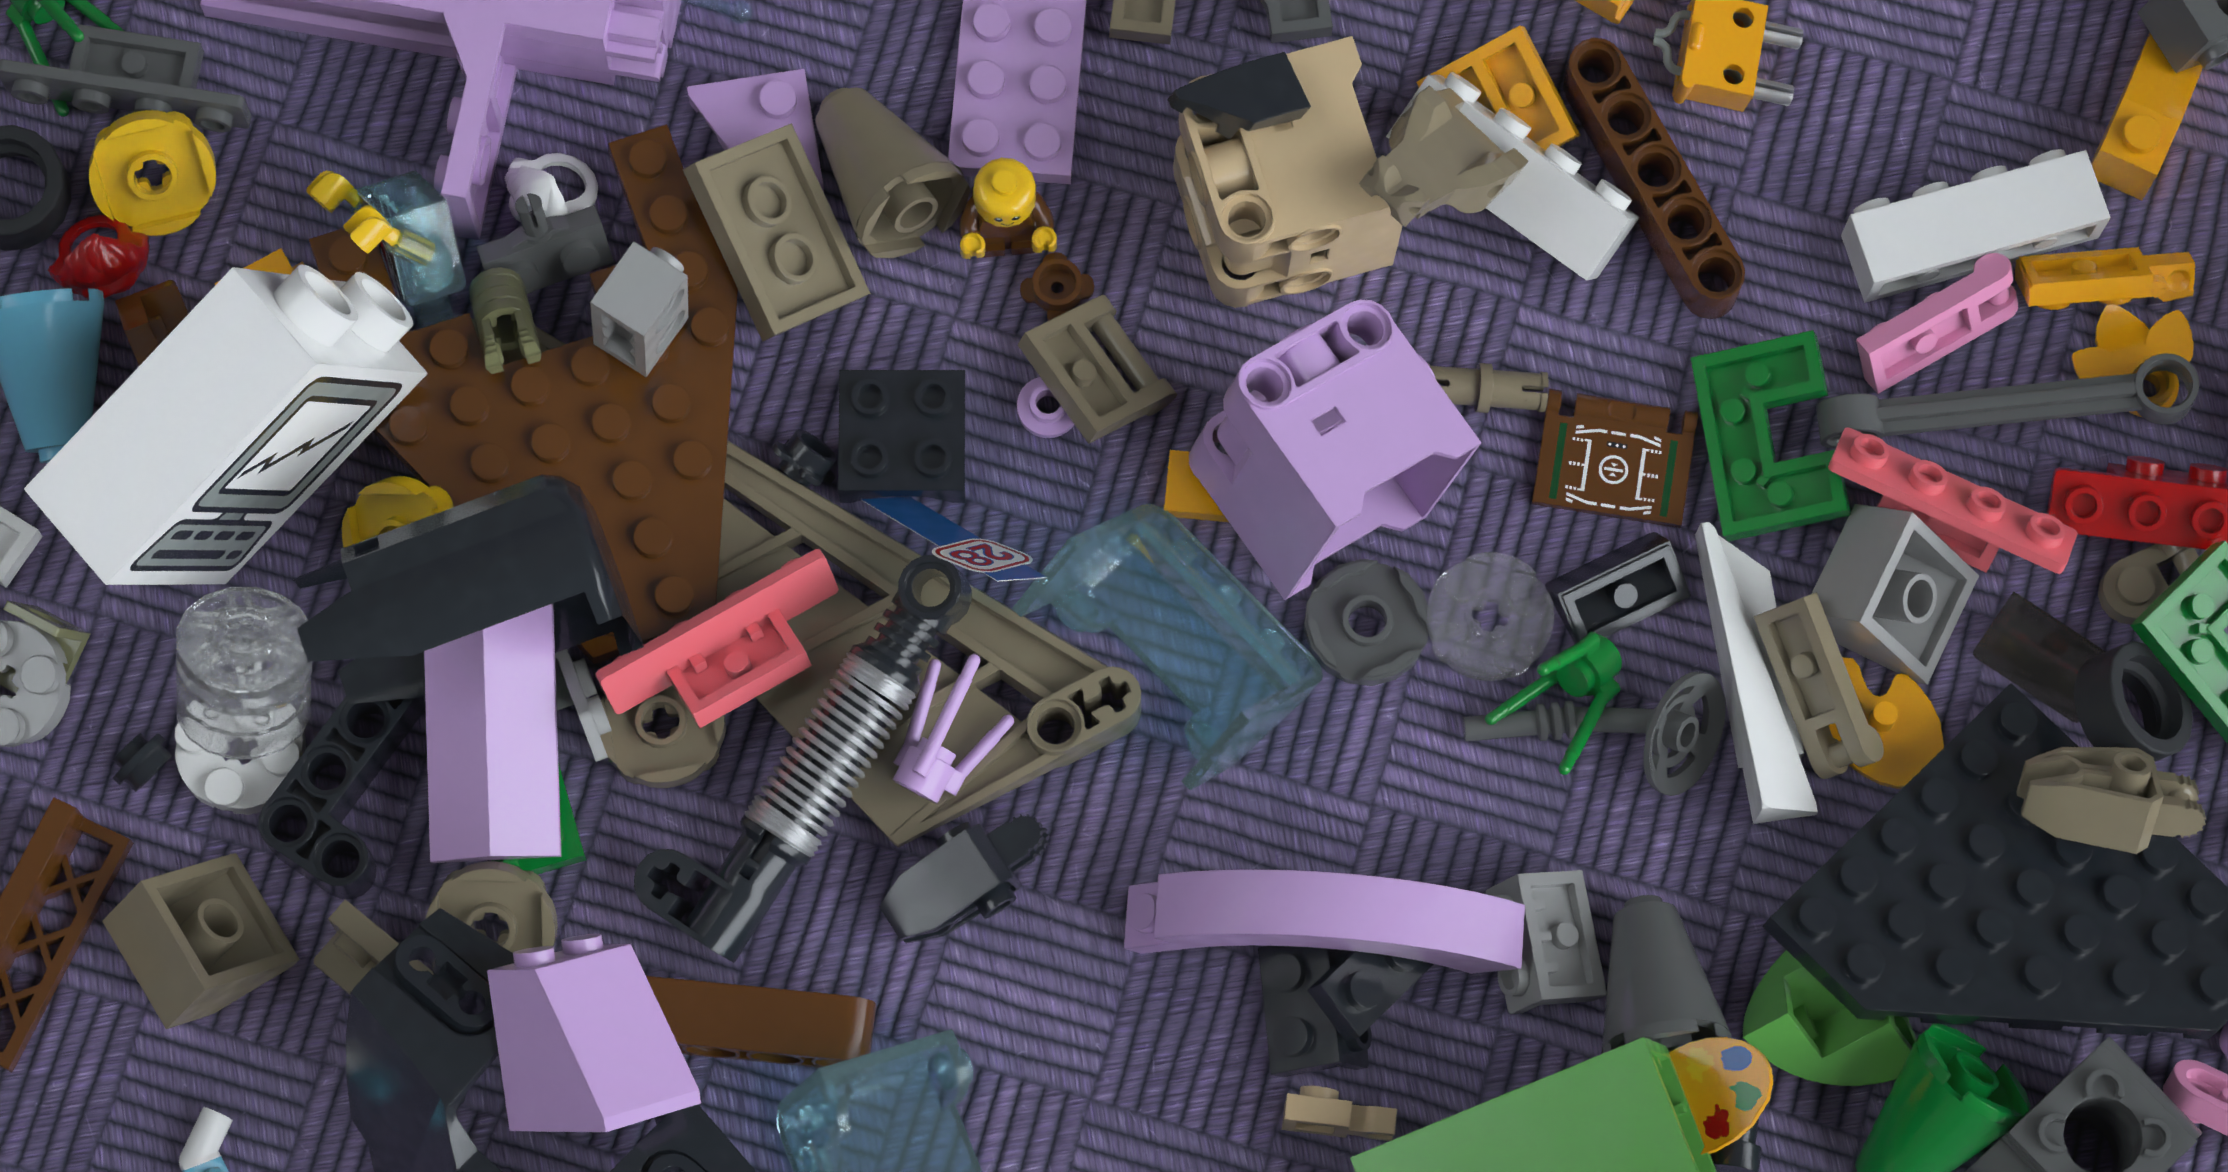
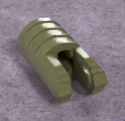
M502 267L491 268L478 274L472 280L469 287V298L486 369L491 374L504 371L502 351L513 350L518 347L521 349L522 356L526 357L528 364L540 361L541 350L525 284L521 276L511 269Z

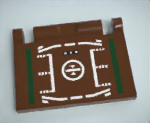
M1549 389L1531 504L1681 528L1698 412L1685 410L1681 424V434L1667 432L1670 408L1577 393L1573 417L1558 415L1562 402V390Z

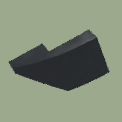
M1285 52L1262 57L1211 74L1174 90L1167 99L1170 107L1180 113L1189 108L1217 123L1218 126L1215 132L1228 139H1231L1240 127L1246 131H1252L1301 119L1311 107Z

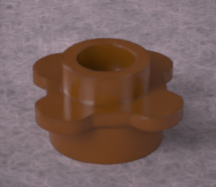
M1053 252L1043 258V262L1036 268L1032 278H1026L1022 281L1020 295L1026 303H1036L1047 312V319L1049 321L1072 310L1081 300L1091 298L1095 285L1092 277L1088 274H1081L1077 266L1067 260L1064 254ZM1054 284H1060L1063 286V291L1061 293H1054L1051 287Z

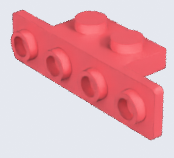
M1849 427L1844 429L1828 465V469L1831 472L1882 494L1876 507L1913 512L1963 561L1987 573L1999 548L2054 573L2061 574L2068 563L2078 534L2075 529L2063 524L2052 515L2038 513L2003 497L2002 494L1992 488L1978 486L1945 471L1940 465L1932 461L1916 458L1886 444L1877 436L1863 434Z
M815 549L800 558L792 559L779 570L744 589L731 593L718 604L689 620L675 624L666 633L644 644L643 648L618 656L612 663L599 669L595 674L614 712L622 714L673 685L698 727L702 728L811 667L812 664L805 649L787 621L838 592V585L826 557L820 549Z

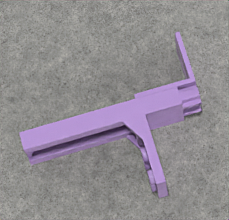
M201 0L200 6L205 17L457 59L466 82L462 98L453 97L450 104L447 132L454 136L449 156L440 155L434 177V191L441 193L442 213L448 214L455 236L480 240L517 69L614 85L616 75L660 82V77H663L668 57L667 49L672 47L681 0Z

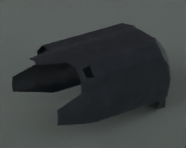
M541 474L342 548V559L292 579L300 589L348 579L351 588L350 592L297 628L308 662L354 659L338 671L348 704L425 696L424 651L553 604L555 653L610 632L614 633L620 656L644 647L621 575L597 514L580 486L561 476Z

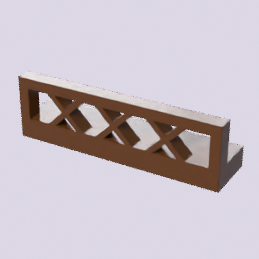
M53 797L0 896V987L3 985L6 996L0 998V1010L10 1007L16 1026L3 1052L0 1051V1068L11 1073L15 1069L134 844L131 839L86 819L76 807ZM82 834L112 847L100 870L76 878L70 856ZM64 869L67 881L55 885ZM92 885L83 901L80 889ZM71 892L77 914L70 927L45 935L39 916L44 904L49 899ZM33 927L37 938L25 942ZM61 942L57 952L52 957L49 946ZM40 949L47 969L40 984L15 993L9 970L16 957ZM31 999L22 1016L19 1003Z

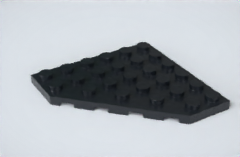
M2012 683L1985 707L1762 926L1857 1019L1884 1020L1886 1016L1920 1018V1023L1970 1026L1975 1021L2008 1023L2009 1028L2060 1031L2064 1026L2096 1028V1033L2147 1036L2150 1032L2183 1033V1038L2204 1040H2209L2228 1021V887L2175 837L2152 835L2148 848L2134 854L2056 838L2023 817L2021 809L2024 799L2017 796L2016 791L2025 761L2060 747L2079 746Z

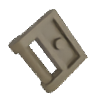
M1106 295L1098 296L1025 332L1018 343V347L1088 444L1144 415L1151 416L1168 406L1177 396V393L1166 378L1158 379L1115 320L1114 315L1117 310ZM1090 332H1095V334L1106 347V349L1111 354L1113 359L1116 361V363L1127 376L1129 381L1135 387V389L1137 390L1136 392H1133L1131 390L1129 385L1126 383L1124 378L1118 372L1116 367L1110 361L1108 356L1105 354V352L1102 350V348Z

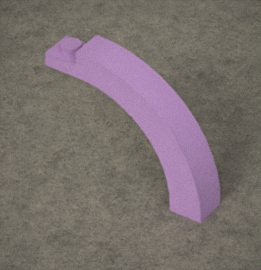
M1209 870L1158 874V882L1130 885L1128 888L1124 949L1143 954L1215 946H1295L1349 950L1402 957L1446 966L1470 974L1521 969L1525 905L1487 894L1448 886L1346 873L1295 870Z

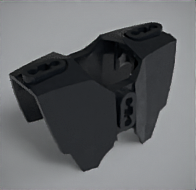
M441 908L423 920L374 968L372 967L350 993L346 1028V1079L352 1121L368 1143L374 1172H503L476 1148L457 1119L456 1110L464 1103L467 1091L499 1055L487 970L513 964L514 957L512 952ZM423 960L429 963L434 974H431L428 970L418 971L409 962ZM699 1104L654 1117L656 1126L610 1171L756 1172Z

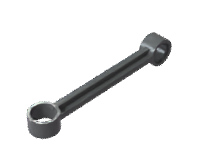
M2164 353L2147 359L2140 366L2138 372L2134 374L1879 399L1871 394L1840 395L1825 399L1816 405L1820 443L1824 447L1835 449L1846 427L1882 439L1884 436L2137 411L2140 416L2154 424L2168 425L2180 421L2190 412L2199 391V378L2195 368L2186 359L2175 354ZM2156 371L2174 373L2183 380L2186 390H2188V395L2181 404L2175 407L2165 408L2157 406L2143 392L2144 378Z

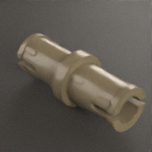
M1478 363L1476 369L1432 366L1428 364L1434 373L1436 381L1439 384L1445 385L1441 387L1454 405L1474 406V411L1479 413H1488L1490 407L1537 410L1538 412H1545L1548 393L1524 392L1522 390L1543 391L1544 388H1548L1549 379L1547 372L1532 373L1493 370L1491 363Z

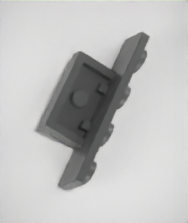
M79 24L78 28L83 32L84 39L82 42H75L69 69L0 59V80L6 91L22 102L42 105L48 103V99L72 102L74 107L82 111L95 114L108 113L109 108L132 111L133 113L144 110H158L166 113L176 111L185 114L200 128L221 133L231 131L232 127L244 129L250 127L252 115L243 96L196 89L204 50L199 42Z

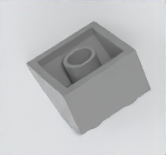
M1855 504L1812 594L1817 592L1838 645L1896 673L1906 674L1917 683L1928 685L1979 575L1913 512Z

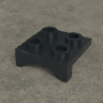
M839 370L838 494L840 503H854L861 501V499L891 496L928 497L951 503H965V370Z

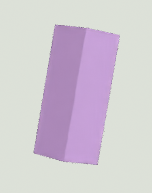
M553 604L424 651L431 863L562 857Z

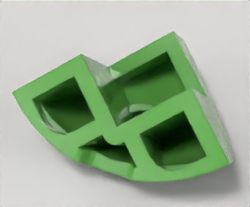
M1787 950L1775 961L1760 981L1748 1004L1743 1023V1038L1762 1052L1770 1063L1806 1080L1839 1086L1872 1085L1897 1079L1916 1041L1908 1017L1886 1016L1884 1020L1857 1019Z

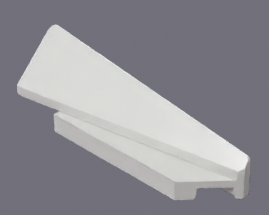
M1710 522L1700 523L1695 534L1737 764L1738 768H1743L1753 824L1816 815L1818 813L1817 804L1800 760L1804 755L1803 743L1753 617L1776 608L1770 571L1719 536L1716 528Z

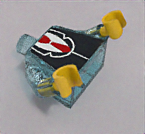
M326 170L321 172L307 187V194L329 213H332L343 200H346L351 205L349 213L353 216L343 225V228L350 233V238L367 254L378 245L395 295L406 306H413L418 327L424 328L454 318L448 295L462 291L466 287V280L447 200L416 170L355 189L343 176L333 171Z

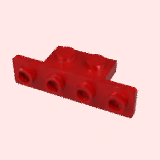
M2127 456L2126 465L2108 463L2107 473L2058 467L2053 472L2047 514L2054 516L2063 524L2075 529L2078 535L2207 550L2213 543L2221 541L2228 543V469L2211 464L2191 463L2189 472L2164 469V461L2144 456Z

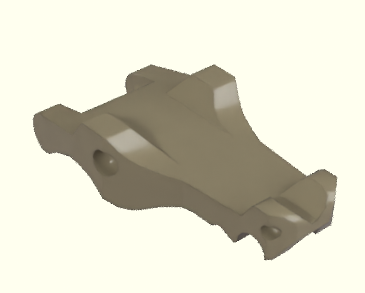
M1429 85L1418 93L1413 100L1412 106L1402 114L1392 128L1389 138L1391 152L1386 157L1384 155L1379 157L1373 164L1374 166L1359 183L1371 197L1377 195L1383 198L1390 207L1391 216L1405 227L1415 217L1419 219L1428 211L1431 212L1444 204L1452 206L1463 213L1483 211L1512 183L1529 162L1515 148L1504 153L1459 110L1463 106L1464 100L1451 88L1435 91Z

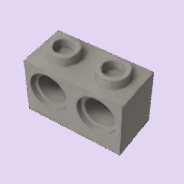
M633 241L590 302L593 344L647 377L689 318L688 275L683 273V265L663 249L653 247L651 251H648Z

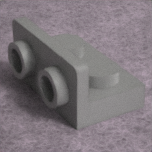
M1582 870L1516 874L1486 890L1485 894L1525 905L1521 969L1498 971V983L1501 991L1505 994L1507 1009L1510 1014L1524 1013L1539 1005L1590 1002L1606 996L1607 991Z

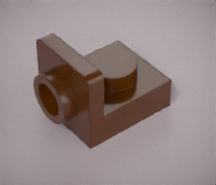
M167 280L115 300L124 332L139 366L189 314L174 280Z

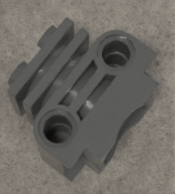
M2109 1036L1965 1172H2086L2073 1162L2067 1152L2063 1138L2064 1126L2067 1121L2075 1120L2088 1123L2103 1133L2112 1149L2114 1159L2112 1172H2166L2197 1142L2196 1139L2203 1132Z

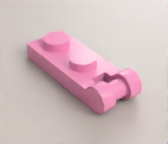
M1989 253L1980 257L1974 265L1973 273L1940 292L1929 295L1917 305L1887 322L1876 325L1868 333L1857 338L1856 342L1864 379L1877 394L1883 392L2012 318L2018 310V299L2016 290L2011 285L2013 282V272L2010 260L2005 255L1999 253Z

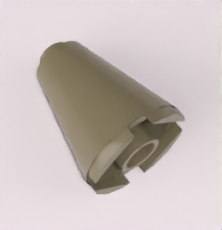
M858 87L840 88L824 98L816 115L815 124L857 240L875 258H896L913 253L925 246L920 238L921 235H924L936 225L941 233H944L953 225L964 210L970 194L969 184L957 165L865 89Z

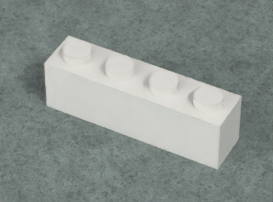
M1450 72L1447 78L1441 75H1428L1402 114L1412 106L1413 100L1418 93L1429 85L1435 91L1451 88L1464 100V104L1459 110L1504 153L1515 148L1529 161L1512 183L1486 209L1586 281L1598 278L1640 218L1627 208L1632 199L1606 180L1601 179L1598 185L1595 186L1577 173L1582 165L1581 162L1559 146L1551 143L1547 150L1540 147L1527 137L1532 128L1515 114L1502 107L1495 114L1476 101L1481 91L1463 77L1454 72ZM1391 128V130L1389 131V133L1387 134V136H1386L1387 138H1390V134H1391L1392 128Z
M2058 149L2038 155L2029 162V166L2007 171L2006 166L2002 165L1984 169L1973 175L1971 182L1949 187L1947 182L1932 183L1916 190L1912 194V198L1890 203L1888 198H1877L1867 201L1853 210L1854 214H1850L1841 237L1864 303L1971 274L1974 272L1976 261L1989 253L2003 254L2010 262H2015L2016 259H2019V256L2040 255L2098 239L2111 217L2087 151L2084 150L2066 155L2064 150Z

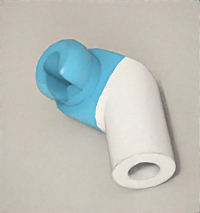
M203 1107L180 1154L179 1166L181 1171L229 1172L219 1153V1149L233 1120L219 1112Z

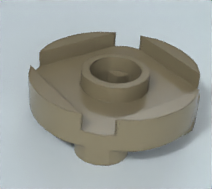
M673 685L622 714H616L607 697L605 696L604 699L603 696L601 703L612 731L602 734L600 737L606 750L608 761L628 782L642 784L651 788L676 787L694 780L703 771L709 770L716 764L726 733L725 715L699 728ZM658 708H665L668 717H679L680 719L679 726L672 728L670 736L663 739H658L655 732H645L643 729L645 723L653 721V710Z
M478 862L450 873L433 897L426 915L427 918L441 908L475 929L474 921L482 920L485 913L498 914L499 920L506 921L509 929L501 931L498 941L495 942L512 953L527 948L554 946L557 936L558 922L553 900L546 892L545 883L541 877L532 871L522 870L515 865L504 862ZM476 929L480 933L487 936L484 930Z

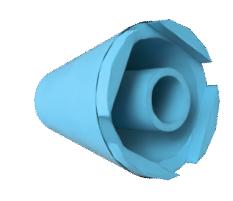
M72 288L40 290L0 296V383L25 452L39 453L40 463H48L93 415L104 311V297L101 290L88 288L89 301H73Z

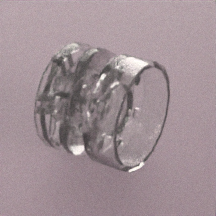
M228 587L204 595L185 610L176 628L177 721L188 739L208 753L229 759H260L283 751L302 735L311 717L312 662L307 661L297 631L299 626L308 621L299 606L282 594L258 587Z

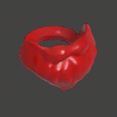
M100 214L86 217L74 223L64 232L58 244L59 257L49 266L47 271L59 285L65 289L72 288V293L82 295L84 298L89 299L88 288L103 291L105 299L113 294L125 292L135 284L148 262L149 236L144 233L132 232L126 223L119 222L115 218L112 221L106 215ZM106 227L117 233L118 239L91 234L82 240L72 251L75 239L89 229Z

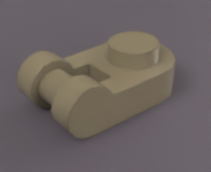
M2154 544L2119 560L2107 570L2099 583L2098 598L2102 609L2110 618L2117 622L2131 625L2169 587L2158 567L2173 561L2181 575L2199 557L2195 550L2196 548Z

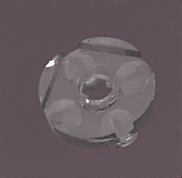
M1497 552L1478 553L1467 557L1466 561L1456 564L1450 570L1448 568L1434 584L1427 604L1426 628L1435 656L1441 662L1448 664L1456 672L1476 680L1499 681L1523 675L1530 665L1544 652L1554 625V604L1549 592L1546 593L1543 584L1536 578L1537 573L1522 560ZM1487 602L1498 604V614L1507 618V624L1505 626H1496L1493 632L1482 630L1481 622L1472 617V611H1483Z

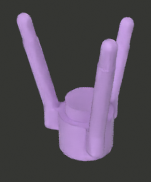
M976 654L968 657L927 739L921 738V734L941 668V663L938 659H932L929 662L904 744L893 762L899 766L892 779L893 781L936 804L944 790L954 796L957 795L967 775L1014 724L1013 716L1009 714L1003 716L955 768L951 766L956 755L942 747L941 744L980 664V657Z

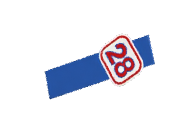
M910 496L861 499L863 502L939 546L934 548L932 553L940 559L968 570L982 572L997 582L1047 578L1026 565L1033 561L1032 557L1028 554L991 540L981 539Z

